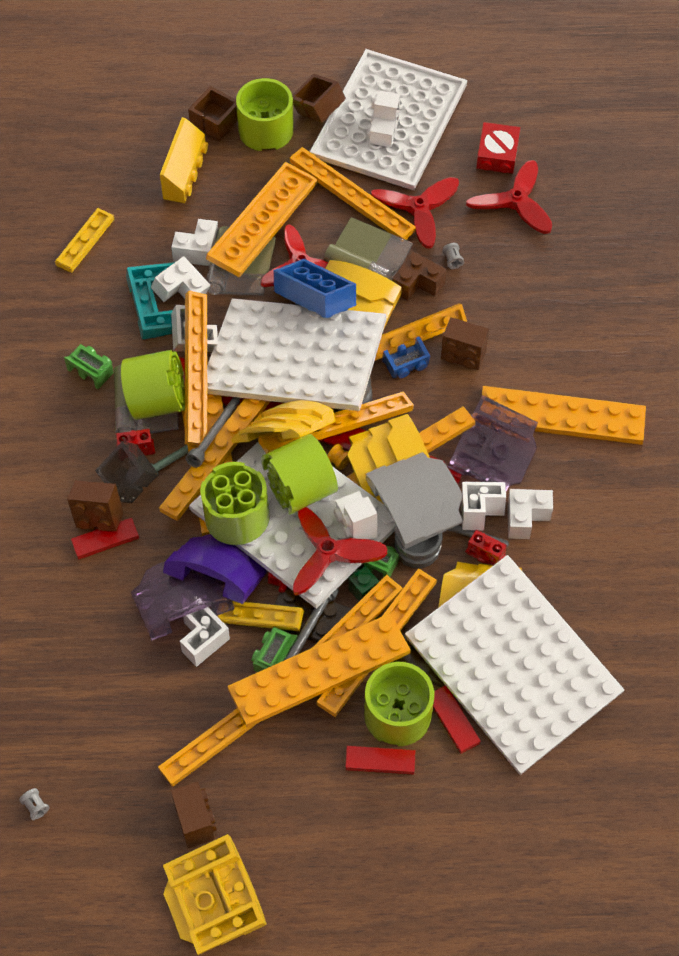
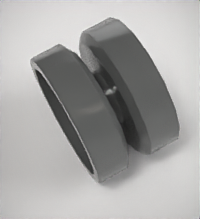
M395 533L394 549L399 554V560L404 565L411 568H424L430 566L438 559L441 552L442 533L407 549H404Z

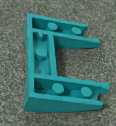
M175 262L127 267L126 279L137 311L138 326L142 340L172 334L171 313L173 310L158 312L151 286L155 277Z

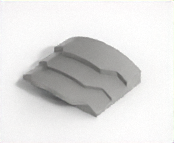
M421 452L406 460H400L387 467L384 465L366 473V481L375 497L380 496L393 519L395 533L404 549L463 523L458 511L463 494L443 460L428 458Z

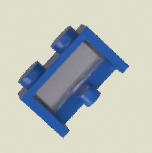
M420 336L416 337L414 346L406 348L405 344H401L397 348V353L390 355L388 350H384L382 362L386 365L392 378H404L409 375L410 371L415 369L421 371L428 366L430 354Z

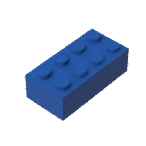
M306 259L273 270L275 293L307 308L309 311L321 315L323 318H330L339 312L347 311L349 308L356 306V283Z

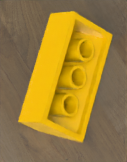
M183 117L160 173L163 199L185 203L187 196L191 195L192 183L196 182L197 170L202 166L203 153L206 154L208 149L205 134Z

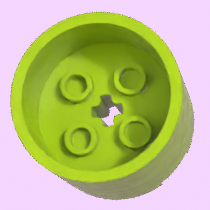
M268 78L256 79L245 84L239 90L236 97L240 139L246 146L257 151L282 148L293 136V97L291 91L282 82Z
M166 350L123 359L121 364L122 387L127 407L135 420L185 410L184 371L176 351Z
M307 434L261 457L263 470H268V484L282 509H289V515L338 491V483L331 462L319 441L312 434Z
M227 462L213 468V472L202 481L200 488L204 518L208 531L215 539L225 544L242 545L254 541L266 530L270 518L267 486L260 471L257 472L253 468L246 466L243 462Z
M406 662L388 663L373 672L365 688L364 719L368 730L377 740L393 745L407 746L415 743L425 735L431 722L434 703V688L428 675L419 667Z

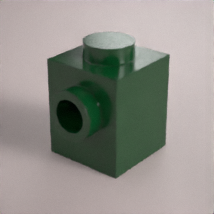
M365 566L361 570H355L349 576L348 590L360 601L379 583V580Z

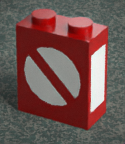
M484 122L476 169L513 174L521 127Z

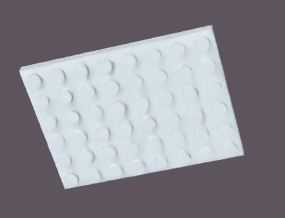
M366 49L343 90L346 100L328 117L310 153L324 162L415 190L467 86V80ZM378 90L400 94L399 122L392 148L370 144V136L367 135L368 125H372L371 115L374 110L371 109L373 97L376 98Z
M232 299L218 335V345L214 346L207 365V394L283 403L307 400L321 403L329 408L360 411L387 320L386 314L347 310L339 312L330 318H323L321 315L309 311L301 305Z
M257 442L237 462H243L246 466L253 468L257 472L260 471L267 486L269 523L260 537L252 542L236 546L293 590V583L299 571L317 549L304 533L299 521L298 511L289 515V509H282L268 484V470L264 471L261 463V457L266 453L259 442ZM333 467L338 483V491L307 506V508L311 509L322 520L332 539H347L342 529V522H338L333 510L336 509L335 500L360 491L363 498L369 497L377 512V536L368 540L383 543L395 531V523L385 505ZM200 495L189 507L193 513L205 521ZM339 561L330 563L320 579L309 590L299 596L317 609L362 563Z
M508 555L405 633V637L519 775L524 773L624 692L623 687Z

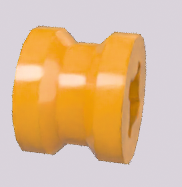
M336 444L327 454L330 462L334 463L338 470L344 469L350 462L347 457L349 451H344L340 444Z

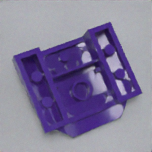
M211 534L190 538L178 551H174L165 561L163 573L180 580H184L193 569L224 581L223 597L241 604L246 601L268 572L236 545L220 542Z

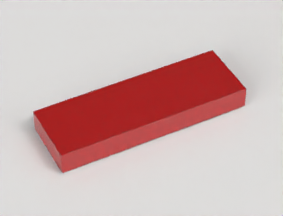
M132 518L120 521L117 532L97 529L71 538L79 560L139 539V535Z
M445 685L434 691L433 710L460 754L479 745L481 740L447 686Z
M347 746L346 770L414 775L416 750Z

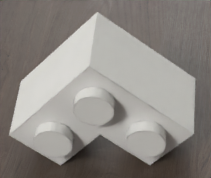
M378 90L376 98L373 97L371 109H374L371 115L372 125H368L367 135L370 136V144L392 148L399 122L400 94Z
M198 219L195 234L175 232L172 243L173 261L177 262L184 256L191 264L209 266L210 261L206 260V255L215 244L218 222Z
M183 256L156 276L151 288L165 302L177 292L184 298L185 293L188 291L206 294L210 284Z
M176 305L171 313L173 351H185V305ZM207 325V352H212L214 346L218 345L217 325Z
M462 482V530H484L485 515L504 516L506 503L504 482Z
M510 489L508 497L509 539H530L532 521L551 520L553 490Z
M360 491L335 500L336 509L333 510L338 522H342V529L347 539H371L377 536V512L368 496L363 498Z
M200 599L183 611L184 623L190 628L191 632L180 640L181 650L197 667L230 639L229 628Z

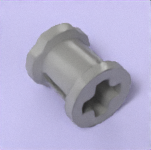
M449 243L442 249L443 254L448 260L447 266L450 269L459 268L464 264V259L460 256V248L457 243Z
M36 788L27 791L19 799L22 805L25 804L31 813L30 818L32 820L41 818L50 809L48 804H44L39 797V791Z

